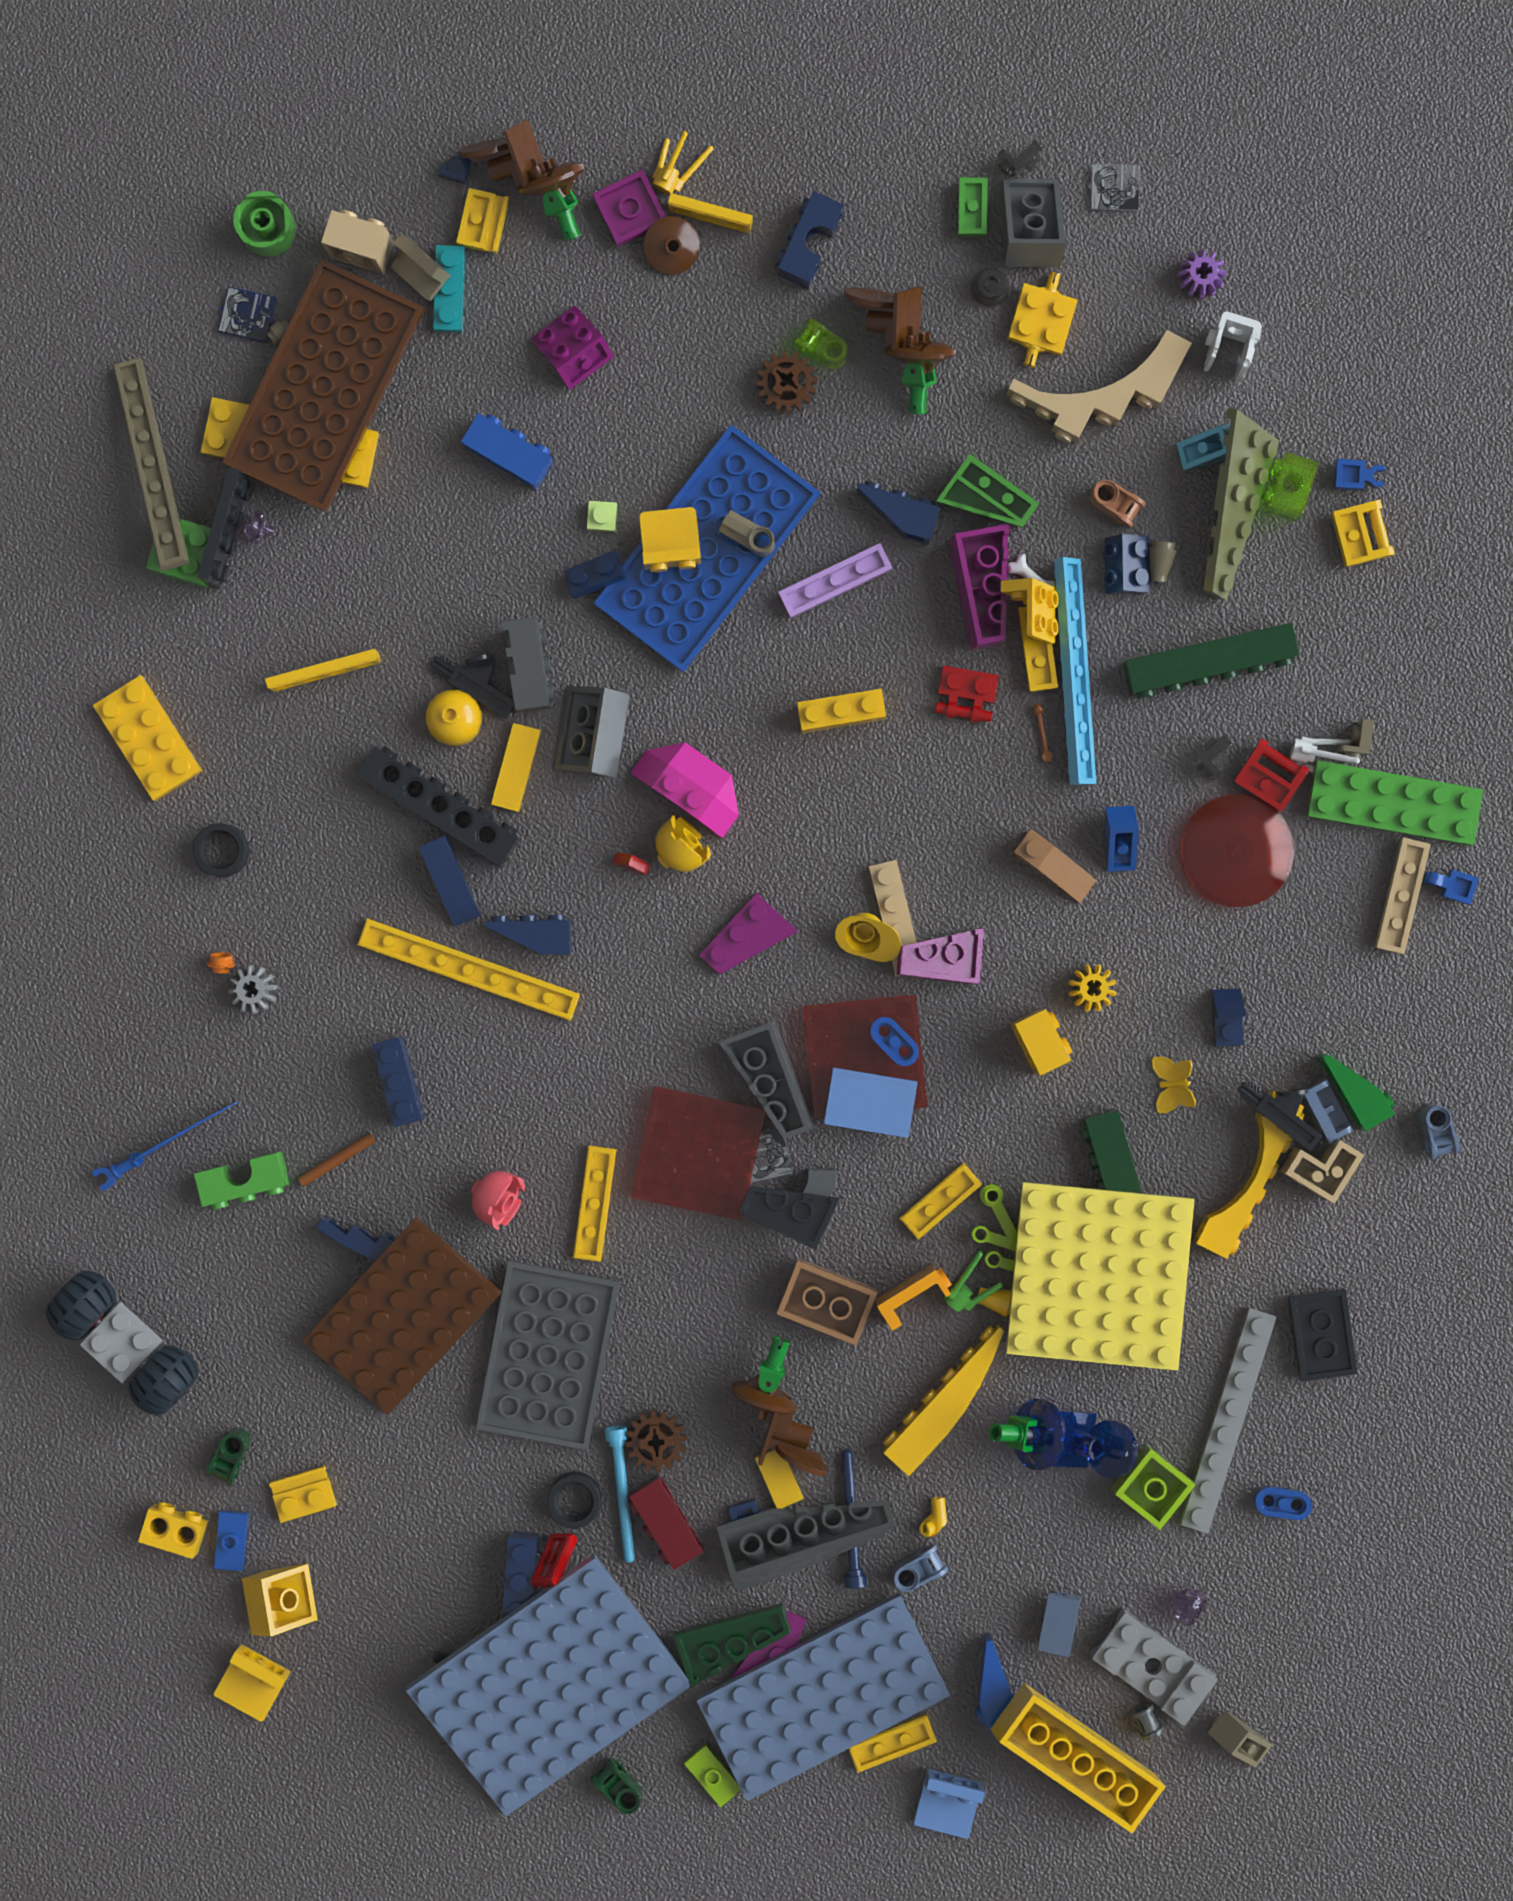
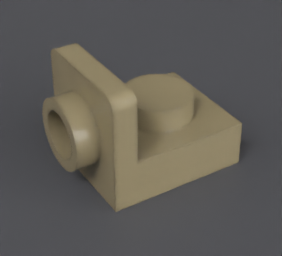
M1362 719L1357 721V724L1353 725L1350 735V741L1354 742V746L1340 745L1337 747L1336 753L1359 758V760H1361V756L1369 755L1374 720Z

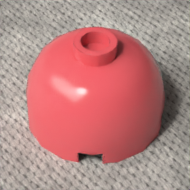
M506 1171L490 1172L481 1180H477L471 1189L473 1212L477 1218L496 1230L500 1229V1224L503 1226L509 1224L522 1202L517 1197L519 1190L524 1192V1180Z

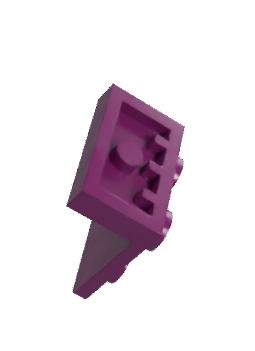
M577 306L570 308L531 338L534 345L552 364L569 390L615 357L601 333Z

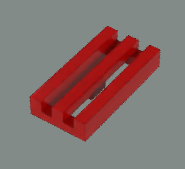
M573 1533L550 1534L530 1581L535 1588H540L541 1585L544 1588H548L550 1585L552 1587L556 1586L562 1578L578 1540Z

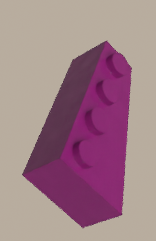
M1010 524L955 533L948 540L971 650L998 646L1006 637L1007 603L1006 594L1001 592V581L1008 580L1007 560L1009 555L1008 534Z

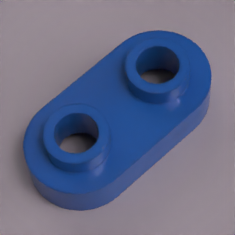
M880 1017L872 1023L870 1028L872 1039L896 1064L909 1066L917 1060L919 1055L917 1044L893 1019ZM884 1025L890 1030L889 1034L885 1037L879 1034V1028ZM902 1046L909 1048V1054L906 1057L899 1055V1049Z
M1263 1486L1254 1494V1505L1265 1516L1303 1520L1312 1511L1311 1499L1300 1490ZM1267 1495L1272 1496L1270 1504L1263 1503V1499ZM1293 1500H1300L1298 1508L1294 1509L1291 1507Z

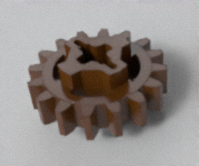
M783 351L782 358L779 359L775 354H772V363L764 360L763 367L765 371L758 370L757 376L763 379L756 382V388L763 389L759 393V398L764 399L767 397L766 407L769 408L773 404L776 405V413H779L782 408H786L787 415L791 414L792 407H795L800 412L802 411V402L807 405L811 403L808 394H816V389L811 385L817 384V377H810L814 373L815 368L814 366L806 367L808 362L806 357L801 361L797 360V352H794L792 358L788 357L786 351ZM790 365L791 368H781L780 366ZM802 374L806 381L805 389L798 383ZM769 376L775 382L772 391L768 387ZM789 378L792 379L791 386L785 385L782 387V379L785 381ZM783 397L794 398L792 400H781Z
M652 1409L651 1416L649 1417L642 1412L640 1414L642 1421L639 1422L633 1419L631 1424L635 1430L628 1429L626 1433L629 1437H632V1439L625 1443L627 1447H633L629 1452V1457L637 1456L636 1466H640L644 1462L648 1472L652 1466H656L658 1473L661 1472L662 1465L672 1469L671 1460L674 1459L680 1462L681 1456L678 1454V1451H686V1446L680 1444L687 1440L686 1434H680L684 1429V1424H675L676 1415L670 1419L667 1418V1410H663L661 1415H657L656 1410ZM660 1423L667 1425L673 1432L665 1431ZM649 1424V1431L644 1435L638 1436L640 1430ZM655 1429L658 1438L664 1439L660 1443L658 1452L654 1442H649L652 1440ZM675 1445L672 1452L666 1457H663L664 1450L667 1447ZM641 1449H646L651 1453L652 1458L643 1454Z

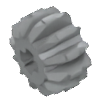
M250 965L247 968V974L242 969L237 970L240 980L237 978L230 979V982L237 986L236 989H229L228 993L237 994V997L232 1000V1004L237 1005L242 1002L240 1007L242 1012H246L250 1007L251 1012L256 1014L259 1011V1006L263 1010L269 1008L266 999L269 1001L276 1000V997L269 994L270 990H277L278 986L268 984L274 979V976L269 974L264 977L266 969L260 967L256 972L254 966ZM255 982V988L259 991L258 994H252L251 997V991L247 988L248 985H254Z

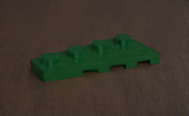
M780 1603L675 1631L674 1639L687 1679L689 1680L690 1688L698 1685L700 1681L707 1677L720 1673L722 1669L734 1662H740L752 1652L761 1650L791 1633V1626L784 1605Z

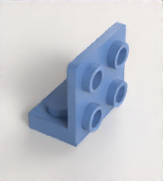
M927 1768L914 1818V1825L968 1839L977 1804L983 1803L985 1795L983 1783Z

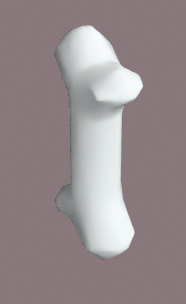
M1025 554L1019 555L1016 562H1010L1007 565L1009 574H1019L1025 579L1034 578L1056 588L1055 581L1042 579L1027 566Z

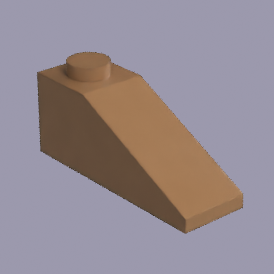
M1032 829L1026 832L1011 853L1078 903H1081L1097 881Z

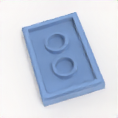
M833 1067L824 1124L908 1138L918 1082Z

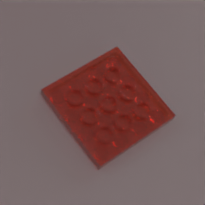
M916 994L803 1006L815 1119L825 1118L833 1067L917 1081L913 1109L928 1107ZM880 1017L893 1019L914 1040L919 1048V1055L913 1064L909 1066L896 1064L875 1043L870 1035V1028L876 1019ZM885 1025L879 1028V1034L883 1037L887 1036L890 1032L889 1028ZM906 1046L900 1047L899 1055L901 1057L908 1056L909 1048Z
M655 1086L631 1197L742 1221L743 1215L739 1214L738 1211L750 1187L765 1110Z

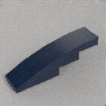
M328 1216L323 1218L316 1227L338 1243L373 1260H376L394 1241V1238L386 1232L377 1240L357 1224L352 1226L348 1232Z

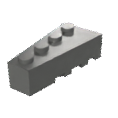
M776 1021L718 1041L732 1060L733 1065L749 1085L748 1087L764 1107L763 1109L783 1139L814 1128Z

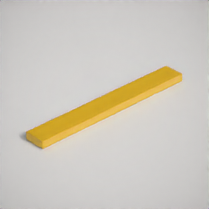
M366 919L357 944L570 1021L580 997L579 993L371 919Z

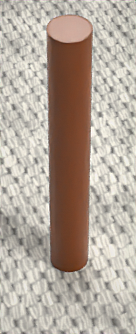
M371 1133L366 1134L299 1176L300 1184L305 1187L375 1143V1138Z

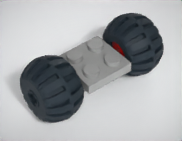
M91 1271L78 1273L60 1289L48 1304L45 1311L48 1323L58 1335L70 1340H80L90 1333L80 1346L122 1384L140 1367L139 1371L129 1382L128 1391L134 1404L147 1414L163 1415L183 1397L196 1381L198 1369L195 1361L186 1351L174 1346H164L148 1359L163 1340L122 1302L110 1312L116 1303V1295L112 1285L105 1277Z

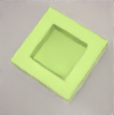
M589 501L587 531L616 533L617 503Z

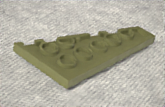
M1231 408L1227 409L1226 419H1231L1229 435H1224L1223 446H1226L1227 451L1226 460L1220 465L1214 510L1219 511L1217 526H1212L1210 536L1214 537V549L1207 558L1203 588L1205 592L1216 599L1227 601L1229 592L1233 588L1234 577L1242 560V553L1247 538L1251 533V525L1255 513L1260 506V498L1268 481L1269 471L1273 458L1277 454L1279 443L1278 439L1238 409Z

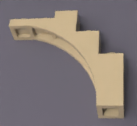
M1166 330L1156 349L1136 370L1123 379L1098 390L1076 394H1052L1039 392L1013 379L1006 395L1011 397L1010 401L1020 407L1028 406L1036 410L1035 414L1045 420H1050L1051 418L1056 420L1051 431L1056 433L1055 437L1065 443H1070L1071 441L1076 443L1091 414L1095 415V419L1103 425L1111 426L1112 424L1117 426L1132 397L1137 399L1136 403L1144 408L1151 409L1153 407L1157 409L1192 343Z

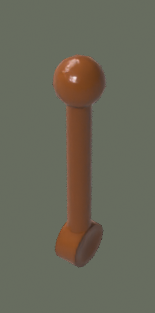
M1036 704L1033 706L1032 711L1037 717L1043 753L1041 759L1044 762H1050L1053 755L1048 750L1042 718L1043 706Z

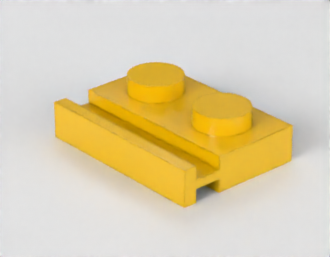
M469 188L457 237V246H464L465 248L483 252L488 251L497 255L510 201L509 197H502L494 193Z
M325 1465L269 1483L280 1523L337 1505Z

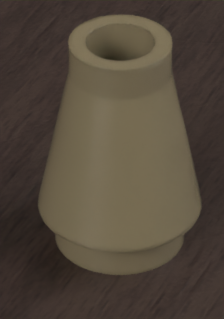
M1153 540L1152 547H1149L1150 580L1167 581L1168 573L1177 552L1174 550L1175 543Z

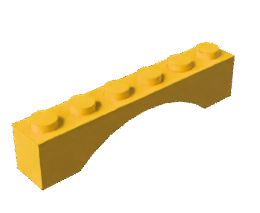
M1268 1090L1267 1093L1275 1098L1276 1092ZM1300 1104L1296 1116L1303 1120L1304 1113H1302L1304 1106ZM1258 1112L1256 1119L1259 1128V1148L1256 1163L1249 1179L1230 1202L1204 1216L1192 1240L1196 1244L1228 1259L1230 1254L1234 1255L1240 1244L1238 1237L1242 1229L1246 1230L1253 1219V1215L1250 1213L1255 1203L1259 1205L1264 1198L1266 1189L1263 1187L1268 1178L1272 1179L1279 1167V1164L1276 1162L1281 1153H1286L1292 1141L1288 1134H1285L1284 1131H1281L1275 1124Z

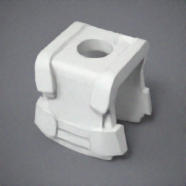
M1224 312L1215 328H1210L1205 345L1209 346L1203 371H1209L1219 349L1221 336L1245 343L1234 380L1239 381L1243 378L1252 362L1255 351L1254 344H1257L1260 340L1261 323L1234 313Z

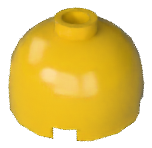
M446 690L437 694L429 702L426 710V725L430 734L438 742L448 746H462L471 742L480 731L482 711L478 702L468 693L460 690Z
M672 815L661 826L655 838L656 850L659 854L657 855L658 861L665 868L671 867L676 871L689 872L699 868L710 859L711 852L708 845L703 848L702 844L697 840L701 839L702 835L696 828L682 817L675 820V815Z

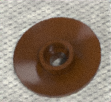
M675 216L660 218L649 227L645 234V256L648 262L662 273H682L688 270L698 257L700 250L698 234L695 228L685 219ZM671 240H675L678 243V248L675 251L668 249V243Z

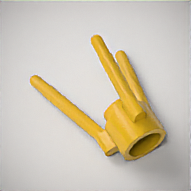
M682 132L668 164L664 165L670 140L666 138L661 149L657 168L652 176V179H654L652 185L668 195L673 193L674 190L680 192L686 180L713 151V146L710 145L679 179V172L673 167L683 147L687 132Z

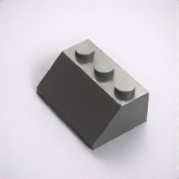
M568 686L554 769L597 777L617 778L630 694L603 687Z

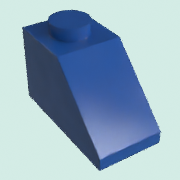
M1134 805L1105 807L1104 834L1107 872L1136 870L1139 827Z

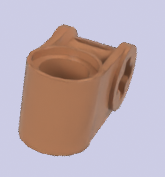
M1111 480L1100 481L1089 494V500L1095 508L1128 529L1132 528V521L1140 508L1143 509L1146 506L1145 501L1139 496L1125 490ZM1098 489H1107L1110 493V500H1101L1098 496Z

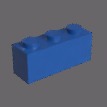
M478 413L461 441L463 447L532 489L537 490L553 464V459L549 455L551 451L537 442L534 446L525 441L526 436L514 428L508 431L501 427L502 422L493 415L487 414L485 417Z

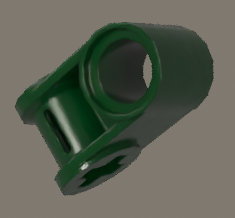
M234 1428L222 1438L206 1469V1476L213 1475L226 1481L228 1486L231 1487L251 1442L250 1435L246 1430ZM232 1437L237 1438L241 1443V1449L232 1448L229 1439Z
M610 1757L608 1764L597 1775L593 1774L590 1779L597 1790L606 1796L623 1814H633L640 1807L643 1796L642 1788L627 1773L618 1760ZM631 1792L635 1795L636 1801L627 1803L623 1800L622 1794Z

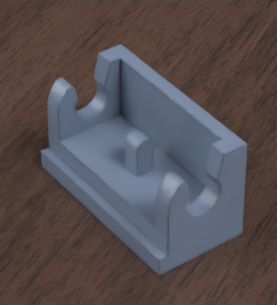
M1323 1078L1306 1087L1308 1088V1093L1304 1094L1302 1101L1318 1132L1322 1135L1323 1142L1332 1143L1353 1131V1127L1341 1108L1327 1078Z
M1053 1591V1593L1048 1594L1038 1646L1039 1651L1069 1658L1082 1596Z

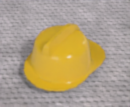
M859 913L846 917L838 923L835 930V938L838 945L844 951L878 962H888L896 958L901 950V940L898 933L890 925L881 922L880 919L870 913Z

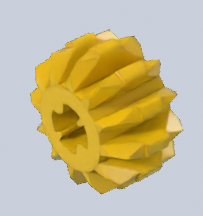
M1084 965L1085 975L1079 970H1075L1074 975L1079 981L1069 980L1068 982L1071 986H1077V990L1070 991L1068 994L1069 996L1079 995V998L1074 1002L1075 1006H1079L1085 1001L1084 1011L1089 1012L1093 1002L1094 1009L1099 1012L1101 1011L1100 1001L1106 1006L1111 1005L1106 995L1116 996V991L1108 990V986L1115 985L1116 980L1106 981L1111 971L1106 970L1100 975L1101 965H1095L1093 974L1091 967ZM1089 981L1090 983H1095V981L1098 983L1096 986L1098 993L1096 995L1095 993H1090V995L1087 993L1089 989L1087 983Z

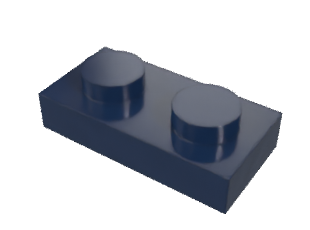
M615 550L564 570L569 593L574 599L625 579L619 554Z

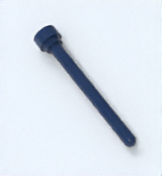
M845 1449L841 1454L845 1505H850V1503L856 1502L853 1453L851 1450ZM859 1546L848 1550L849 1569H846V1574L844 1575V1587L849 1589L867 1587V1576L863 1573V1568H860Z

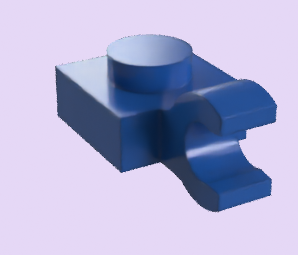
M1451 869L1447 876L1432 871L1430 873L1426 872L1423 883L1443 888L1441 897L1465 905H1471L1479 878Z

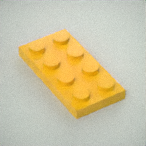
M139 675L93 705L153 801H157L203 771L143 676Z

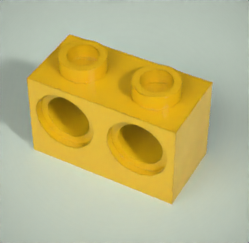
M159 1502L148 1509L138 1542L193 1559L199 1553L209 1520L202 1519L200 1513L194 1511L183 1513L175 1510V1506L169 1503ZM156 1518H161L166 1522V1530H159L156 1527ZM182 1527H190L194 1532V1538L188 1539L184 1537Z

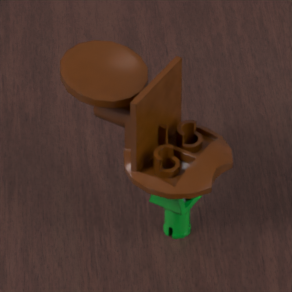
M528 119L504 131L503 135L505 138L478 142L458 150L461 158H469L474 162L488 161V171L494 181H500L513 176L518 193L525 195H540L544 193L543 206L546 217L551 215L556 217L564 241L581 235L572 213L573 207L578 204V200L572 192L571 186L573 181L585 169L584 165L575 162H565L561 165H556L554 157L543 161Z
M917 286L894 292V294L868 288L853 287L845 289L844 296L846 299L852 301L857 307L869 310L865 320L866 330L868 332L886 334L885 353L893 359L908 363L904 368L901 384L907 385L910 388L908 412L911 414L914 412L915 414H926L927 388H930V385L936 384L935 367L941 361L956 355V350L944 342L931 341V332H920L922 287Z
M773 1336L767 1358L761 1360L760 1373L750 1380L732 1382L730 1393L744 1405L748 1404L758 1409V1419H763L764 1423L768 1424L759 1450L758 1465L762 1466L766 1452L774 1449L780 1457L795 1467L813 1475L826 1476L828 1467L824 1463L822 1456L808 1448L813 1427L792 1421L793 1414L798 1406L789 1395L778 1389V1385L785 1374L783 1362L790 1341L783 1338L779 1346L780 1337Z

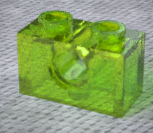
M1288 452L1281 457V460L1276 459L1271 475L1275 476L1272 486L1268 485L1263 498V502L1267 503L1265 512L1298 521L1303 516L1319 462ZM1283 480L1292 481L1295 485V492L1286 491L1283 487Z

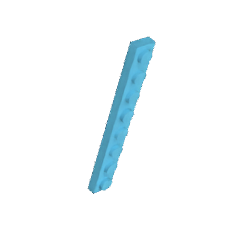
M1061 557L1054 559V576L1056 579V592L1058 594V633L1060 635L1061 649L1060 661L1063 678L1062 689L1065 707L1068 774L1070 785L1096 784L1081 559Z

